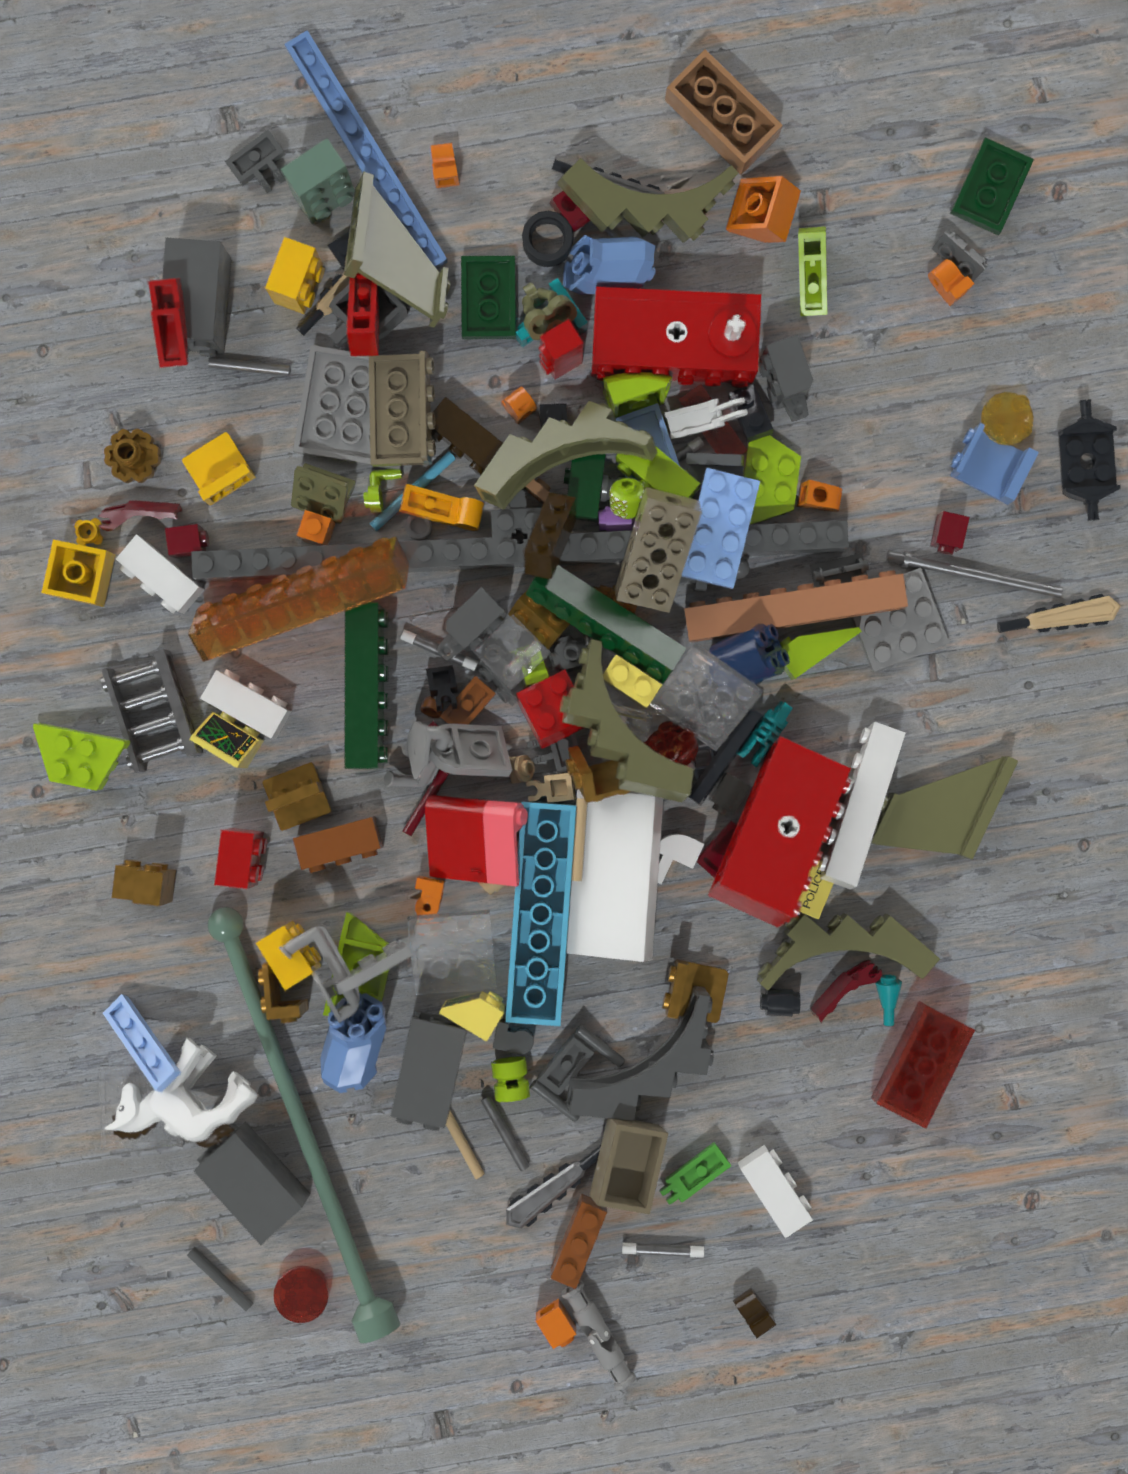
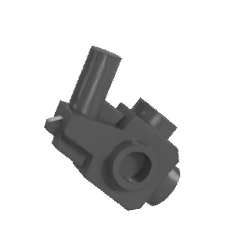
M584 634V641L577 643L576 639L572 640L571 636L558 639L553 653L549 654L552 668L558 669L559 672L566 670L567 673L582 669L583 664H579L581 649L586 648L593 638Z

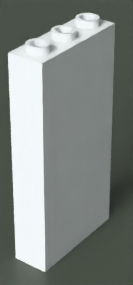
M577 789V798H583L580 790ZM627 793L625 795L604 798L598 802L587 803L582 881H571L566 953L639 962L652 960L663 798L641 793Z

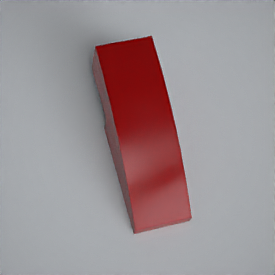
M180 278L148 281L153 309L150 312L159 367L188 365L187 330Z

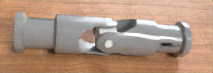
M579 1281L576 1289L567 1286L561 1292L562 1296L567 1298L574 1311L573 1316L588 1339L603 1369L608 1370L612 1377L614 1388L616 1391H619L631 1385L635 1381L636 1376L627 1367L624 1361L625 1356L605 1324L594 1301H590L586 1295L582 1281Z

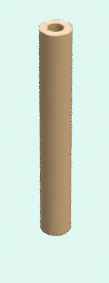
M577 798L571 881H582L587 803L584 798Z
M450 1110L446 1126L474 1178L478 1179L485 1173Z

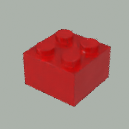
M566 670L516 693L518 705L541 749L585 728L562 722L564 714L560 712L562 697L567 696L572 687L575 688Z
M237 828L221 830L214 885L249 889L257 886L258 881H262L264 865H260L261 854H265L267 848V838H263V831Z

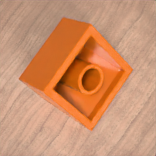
M783 176L741 179L726 230L764 243L786 242L801 190Z

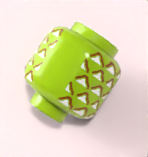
M622 478L615 481L611 485L609 492L611 511L623 519L636 517L645 490L643 484L633 478Z

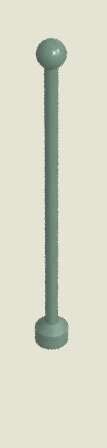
M219 908L209 917L208 931L215 940L224 943L360 1304L351 1322L359 1343L376 1341L395 1331L400 1326V1321L393 1303L374 1295L271 1020H267L266 1013H262V996L239 938L243 930L242 916L233 908Z

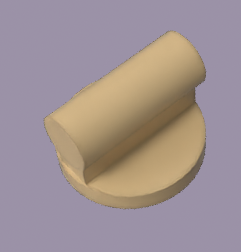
M527 755L509 757L512 767L510 774L511 784L530 781L535 772L532 760Z

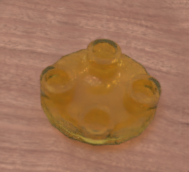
M1010 392L999 393L990 398L982 409L981 423L985 425L983 430L986 435L999 445L1008 446L1020 443L1032 432L1034 418L1031 406L1029 405V399L1025 395Z

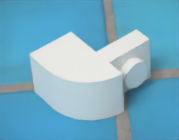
M669 834L662 837L660 841L661 856L659 858L658 883L662 884L673 860L693 869L704 844L683 834Z

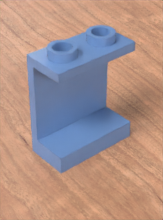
M980 423L974 429L969 428L962 441L966 445L962 453L957 452L950 466L954 469L950 476L1008 505L1015 501L1039 452L1030 447L1025 451H1021L984 432L985 425Z

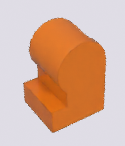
M452 143L431 145L436 188L458 186L459 179Z
M945 259L928 273L930 282L949 306H952L975 284L968 276L964 277L958 267L948 259Z
M522 386L501 401L502 406L518 425L537 410L534 400Z
M807 480L800 484L797 507L838 512L843 489L834 485Z
M420 875L417 877L415 889L422 890V894L415 904V911L420 918L431 919L439 912L446 881Z

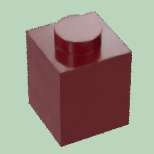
M947 511L939 513L936 518L930 546L938 548L937 552L953 555L954 552L963 549L970 517Z
M198 524L165 528L168 555L174 559L191 557V552L206 551V547H209L208 532L204 531L203 527Z

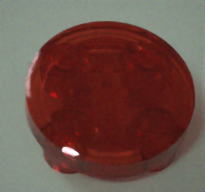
M671 721L662 722L658 726V730L653 732L644 742L654 752L684 766L689 765L694 760L699 748L697 738L690 728L683 725H674Z
M295 1266L287 1269L281 1275L274 1288V1303L278 1312L287 1320L295 1323H307L319 1317L329 1300V1286L324 1273L320 1269L309 1266Z

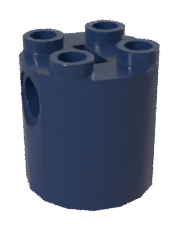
M757 624L748 631L737 633L710 647L708 655L709 671L713 680L729 694H737L760 684L765 679L783 673L785 666L790 663V658L786 650L781 647L776 627L772 624L767 626Z

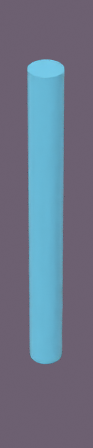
M448 451L412 485L425 488L456 458ZM403 493L369 523L376 531L399 512Z

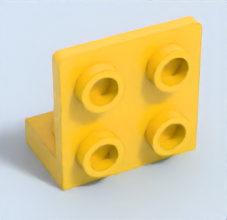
M224 432L182 459L183 464L199 488V495L210 506L256 478L227 432Z

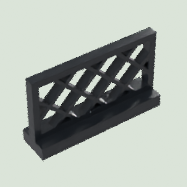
M708 680L662 745L658 754L665 753L670 746L673 749V741L677 736L688 734L690 749L688 750L692 754V759L697 768L693 770L696 783L688 797L702 806L763 716ZM710 689L720 694L722 705L706 707L704 697ZM724 698H726L732 703L725 704ZM702 701L703 708L696 709ZM737 706L745 711L739 721L728 723L726 708ZM723 709L725 723L709 726L707 711ZM704 712L706 727L690 730L689 718L691 715ZM686 724L687 730L681 731L684 725ZM735 726V728L730 733L729 727ZM726 727L728 738L725 742L712 745L710 730ZM707 731L709 746L694 748L691 733ZM714 748H720V749L718 750V752L716 753V755L714 756V750H713V749H714ZM710 749L711 762L706 766L697 767L694 752ZM704 770V772L699 777L698 771Z

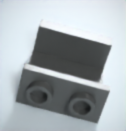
M687 453L686 464H689V474L700 483V489L691 499H699L706 468L743 477L744 455Z

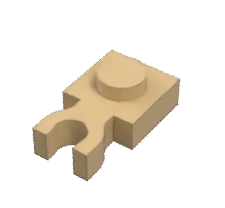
M568 772L545 775V782L538 780L526 782L527 786L533 785L538 789L537 795L528 796L529 802L539 800L543 796H547V803L576 799L573 778Z

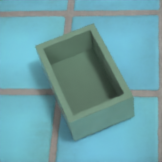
M328 138L281 168L294 199L311 224L316 221H324L330 216L331 211L339 206L344 207L353 200L355 190L346 165Z

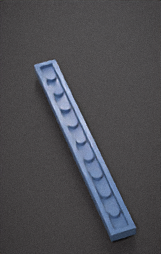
M308 30L285 43L284 45L362 174L365 171L374 175L373 186L437 269L446 264L448 260Z

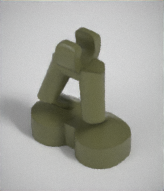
M532 282L522 287L526 293V296L522 299L523 310L526 314L524 327L533 340H540V336L553 329L554 325L558 326L568 319L571 322L576 318V307L567 296L557 295L555 291L547 290L543 287L536 289ZM546 300H548L547 307H545L544 309H535V307L541 305Z

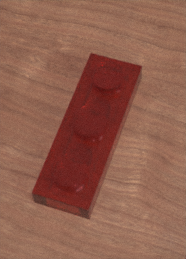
M702 384L681 397L679 402L684 408L712 399ZM728 421L725 422L723 427L701 432L715 454L743 455L747 452L746 447Z

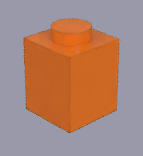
M305 510L297 536L303 541L318 546L329 545L336 523L329 517Z
M559 1298L536 1312V1323L553 1349L559 1345L565 1347L574 1340L576 1324Z

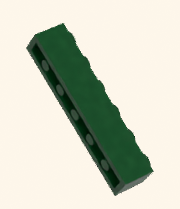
M559 565L552 579L535 576L525 594L535 603L553 612L558 618L576 627L581 633L590 636L594 640L601 641L604 648L613 651L625 659V661L636 666L662 684H664L687 649Z

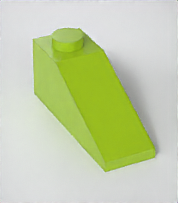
M826 226L799 228L800 316L828 315Z
M859 627L798 636L793 640L787 637L780 642L782 649L786 650L790 658V663L785 666L784 671L791 680L796 679L862 631Z

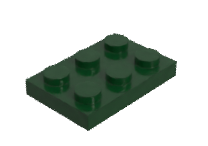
M985 137L950 214L999 236L1034 159Z
M461 256L462 339H516L515 256Z

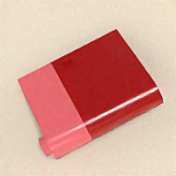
M440 795L428 797L425 805L429 876L517 887L519 885L516 832L526 824L528 819V813L523 804Z

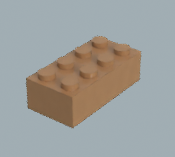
M706 49L666 89L665 101L740 175L779 138L783 125Z

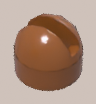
M431 696L426 697L420 711L428 717L440 718L442 711L437 712L436 699Z

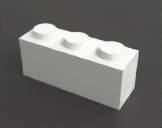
M137 534L116 558L122 564L119 569L131 579L134 576L143 582L140 587L151 596H154L155 593L163 599L161 604L173 614L175 611L185 614L205 590L148 541Z
M228 669L225 672L216 670L200 699L265 736L276 739L292 712L285 708L288 703L274 695L272 699L262 695L264 689L251 682L248 686L239 681L241 676Z
M763 1145L737 1162L785 1238L813 1220L809 1214L812 1207L804 1195L798 1197L794 1191L797 1184L789 1172L783 1174L779 1168L782 1161L774 1149L769 1152L766 1146Z

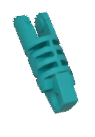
M780 701L773 711L768 709L737 754L742 758L745 757L757 742L761 746L751 760V764L757 767L787 726L786 718L793 708L786 702Z

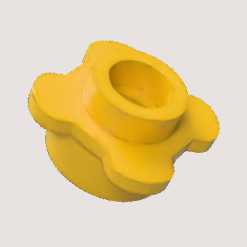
M93 518L91 521H76L74 527L78 545L86 546L89 543L99 545L102 543L103 536L100 534L99 527L102 523L99 519ZM87 530H91L90 535L87 534Z

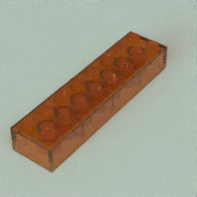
M383 537L368 547L353 548L341 557H329L319 565L313 567L310 565L304 566L292 575H280L270 583L253 585L246 592L238 595L231 593L219 602L202 604L196 610L188 636L202 661L205 662L406 589L409 563L397 537L389 539Z

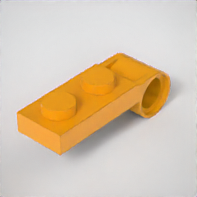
M406 484L399 512L466 530L478 531L484 503L473 498H457Z

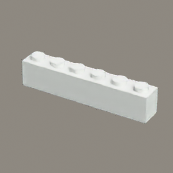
M877 722L863 729L859 743L863 744L861 751L855 754L851 764V768H854L851 783L845 793L844 804L841 805L840 811L835 819H838L836 828L832 829L827 840V844L830 847L827 855L823 854L819 863L818 870L822 871L820 879L848 889L857 887L905 732Z

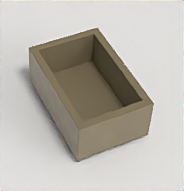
M607 1118L589 1195L598 1206L650 1214L669 1133L658 1124Z

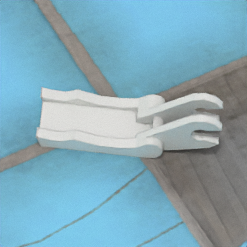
M713 399L701 404L665 412L671 439L723 427L726 421L748 415L747 409L735 411L725 416L722 414V410L744 404L745 399H734L721 405L719 399Z

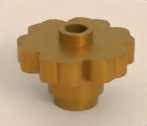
M137 428L131 433L126 429H121L118 433L111 436L112 445L104 449V462L112 468L111 473L115 478L129 484L133 480L144 483L147 479L154 476L153 467H157L161 463V450L153 444L154 439L150 434Z

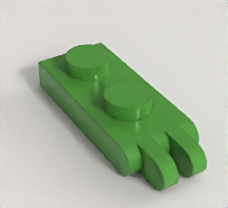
M713 1142L666 1177L665 1181L667 1184L659 1192L664 1196L671 1190L673 1191L666 1198L669 1205L678 1199L680 1202H684L730 1168L731 1163L717 1144Z

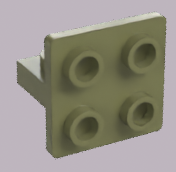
M307 463L303 467L297 466L294 471L291 506L301 511L308 510L329 517L334 522L341 524L344 518L345 506L355 489L356 481Z

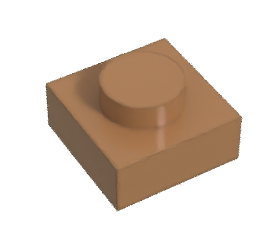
M540 478L537 480L533 479L524 487L542 505H544L551 489Z

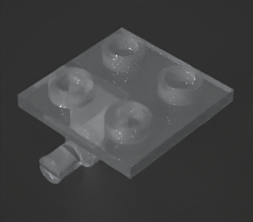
M514 615L509 617L473 651L510 690L517 686L551 654Z

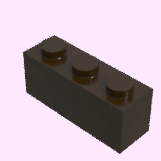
M445 396L433 411L435 414V429H431V437L437 442L445 441L450 445L448 450L459 459L465 457L471 462L469 467L481 476L503 442Z
M549 492L524 549L525 574L547 579L553 578L576 522L575 497Z

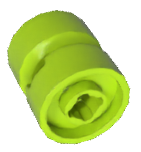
M513 1056L491 1061L492 1076L497 1079V1083L494 1084L495 1101L513 1102L530 1097L529 1080L524 1079V1076L528 1073L526 1057ZM516 1079V1082L506 1083L507 1080Z

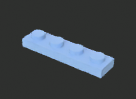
M121 994L103 1012V1015L154 1090L162 1092L181 1072L129 997Z

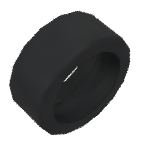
M548 210L538 212L528 219L523 228L522 242L524 252L529 260L539 266L552 267L559 265L567 259L573 246V232L571 225L564 216ZM540 225H555L563 233V245L557 252L543 254L533 246L532 235Z

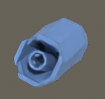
M584 235L572 247L570 252L571 255H574L572 262L566 261L563 270V286L580 295L595 294L596 287L640 289L645 285V282H650L655 274V267L653 266L655 245L636 236L593 239Z
M359 993V1007L357 1011L342 1022L338 1023L332 1010L329 1012V1029L320 1057L321 1078L324 1084L338 1093L347 1092L348 1088H354L355 1090L363 1089L377 1074L376 1062L386 1031L385 1009L382 1002L367 993ZM344 997L335 1006L336 1010L348 1004L346 998Z

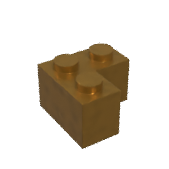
M125 860L124 864L115 865L112 898L132 900L134 904L162 906L173 901L176 870L168 869V864L152 863L141 866V861Z

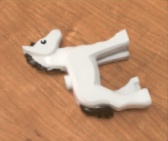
M186 1038L182 1047L181 1057L176 1064L181 1073L162 1092L153 1090L144 1100H142L140 1089L136 1084H126L122 1089L121 1101L117 1107L116 1114L112 1115L113 1122L106 1126L105 1130H112L113 1135L122 1139L128 1137V1140L133 1138L136 1140L142 1134L147 1135L162 1120L166 1123L164 1129L173 1136L177 1137L180 1135L188 1141L195 1142L200 1147L209 1148L222 1142L223 1137L231 1136V1132L235 1131V1129L229 1123H233L244 1109L254 1103L258 1094L249 1087L251 1083L237 1072H232L228 1078V1089L224 1099L217 1107L207 1110L190 1089L217 1055L206 1046L200 1045L199 1047L191 1038Z

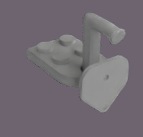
M414 722L407 738V750L412 775H399L388 771L384 776V785L386 787H425L433 781L439 769L454 775L509 777L512 767L502 726L443 724L438 727H429L421 722Z
M315 926L293 938L283 947H279L291 959L292 955L299 949L312 942L316 943L334 977L322 983L316 971L312 975L338 1023L349 1018L357 1011L359 1007V985L413 956L407 944L404 942L399 943L396 940L382 948L384 952L375 957L373 954H370L359 960L358 964L360 966L349 972L328 931L322 926ZM336 994H343L348 1004L336 1010L330 998Z

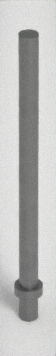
M888 550L886 555V561L901 564V567L904 568L912 566L1060 598L1063 592L1062 587L917 557L907 551L899 553Z

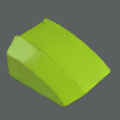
M641 372L640 374L620 373L604 377L603 393L606 404L613 410L615 418L657 403L659 406L663 405L671 388L672 376Z

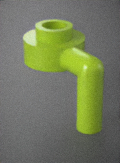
M402 469L374 470L370 473V486H368V492L363 493L365 508H370L371 513H379L384 510L380 481L402 478Z

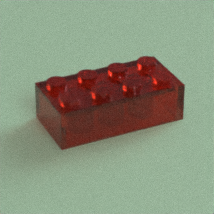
M918 1001L871 1096L872 1100L883 1108L927 1129L975 1029Z

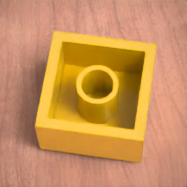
M284 237L265 286L274 304L304 315L307 307H312L315 299L314 288L317 282L320 283L322 281L325 271L316 248Z
M53 539L41 593L52 597L104 607L115 554L107 550Z
M294 921L287 923L256 943L284 990H287L321 967L319 963L321 957L313 946L310 948L309 945H306L292 955L291 959L279 949L280 946L283 947L287 942L305 932L303 927L299 923L295 924Z

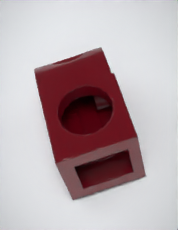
M564 191L557 194L549 202L555 212L567 219L573 233L591 221Z

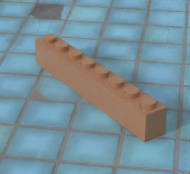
M895 570L881 572L878 578L868 579V575L852 577V582L841 583V579L825 581V586L816 588L811 583L797 586V591L787 592L786 588L770 590V595L759 596V592L743 595V599L735 601L732 600V597H722L716 599V604L706 605L705 601L689 603L690 608L684 609L689 642L730 637L737 633L748 631L757 624H764L766 626L772 624L776 629L906 609L908 602L903 574L896 575Z

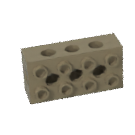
M645 487L615 586L617 601L670 613L702 513L699 500ZM664 523H670L667 527H661ZM655 549H662L660 552H653ZM648 574H654L651 577H645Z

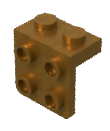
M525 592L516 601L508 615L517 625L525 629L538 644L549 650L570 623L558 618L553 612L542 605L535 603L525 595Z
M579 746L568 748L569 759L565 760L569 775H572L576 790H580L586 803L598 802L604 798L625 795L630 792L618 789L620 780L616 778L618 761L611 760L588 766Z
M676 959L675 966H670L668 982H671L669 993L665 992L662 1009H666L667 1017L678 1019L679 1016H683L688 1007L693 986L705 987L710 997H712V1010L710 1013H707L706 1021L717 1023L720 1020L729 976L727 970Z
M268 962L263 963L262 969L258 971L259 984L264 985L265 995L261 997L262 1013H266L267 1020L280 1019L281 1023L296 1022L297 1018H301L309 1010L308 999L281 1001L279 980Z

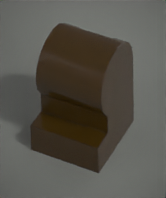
M752 1288L733 1300L756 1339L777 1325L772 1313Z

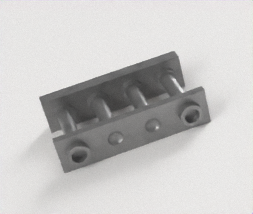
M162 649L153 652L155 660H152L151 664L115 675L114 669H101L103 677L100 678L104 691L109 692L123 739L130 740V745L127 748L128 754L125 757L128 767L131 770L133 769L134 773L147 772L144 765L145 762L178 751L185 752L186 756H196L203 753L201 746L189 740L196 730L169 650ZM153 674L161 675L164 684L161 686V689L125 701L123 700L119 685ZM163 699L169 701L172 709L169 715L132 727L127 711ZM171 725L177 726L180 734L177 741L140 752L136 740L137 736Z

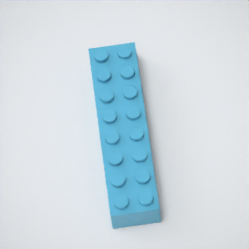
M522 801L521 803L527 810L528 819L526 824L519 830V885L515 886L505 1022L560 1026L576 805Z

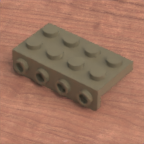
M421 350L419 354L369 356L370 465L373 467L432 464V456L436 455L435 440H431V429H435V414L431 412V402L435 401L434 385H430V374H434V359L430 358L426 350Z

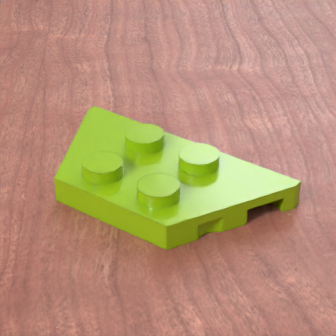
M770 435L749 442L747 445L743 477L760 481L749 525L790 513L795 507L801 456Z
M42 723L33 724V730L48 779L51 782L95 791L102 790L109 780V774L118 765L119 761L117 759L123 749H127L130 745V740Z
M346 912L338 951L350 972L360 966L358 961L370 954L376 957L383 953L382 948L389 943L354 914ZM390 969L359 985V993H367L382 1002ZM336 994L330 999L334 1006H336L345 996L343 994ZM326 1001L323 1015L329 1016L331 1008Z

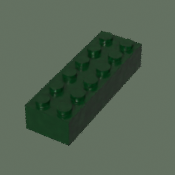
M345 602L344 769H384V763H388L389 759L388 747H384V736H388L389 733L388 720L384 719V709H388L389 706L388 693L384 692V682L389 680V669L384 664V655L389 653V642L384 637V628L389 626V614L378 602Z

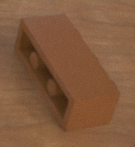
M375 816L293 838L301 870L309 868L310 873L326 869L325 863L335 861L336 866L352 862L351 856L361 854L362 859L378 855L377 849L383 848Z
M581 1193L552 1264L550 1279L571 1288H577L607 1215V1207L598 1206L591 1197Z

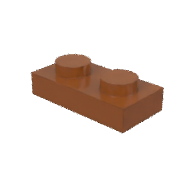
M475 676L456 697L457 709L452 710V704H450L440 717L448 724L470 725L496 693Z

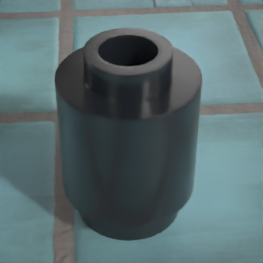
M770 988L769 990L766 989L765 994L761 993L760 1010H765L766 1016L792 1017L793 1014L800 1013V993L793 992V989Z

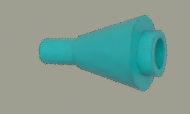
M884 974L875 984L883 1008L884 1025L893 1026L895 1025L894 1009L897 1005L902 981L897 979L896 975Z

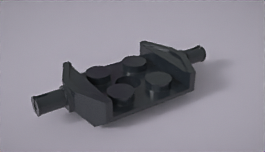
M1088 399L1087 401H1079L1081 417L1078 419V422L1058 432L1062 494L1070 499L1083 502V505H1087V521L1100 520L1098 511L1099 500L1121 489V485H1117L1113 437V433L1117 431V426L1094 418L1092 416V400ZM1082 455H1087L1092 459L1093 465L1091 469H1085L1081 466L1080 458Z

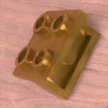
M312 762L262 782L269 799L265 801L268 812H274L281 831L331 812L328 799Z

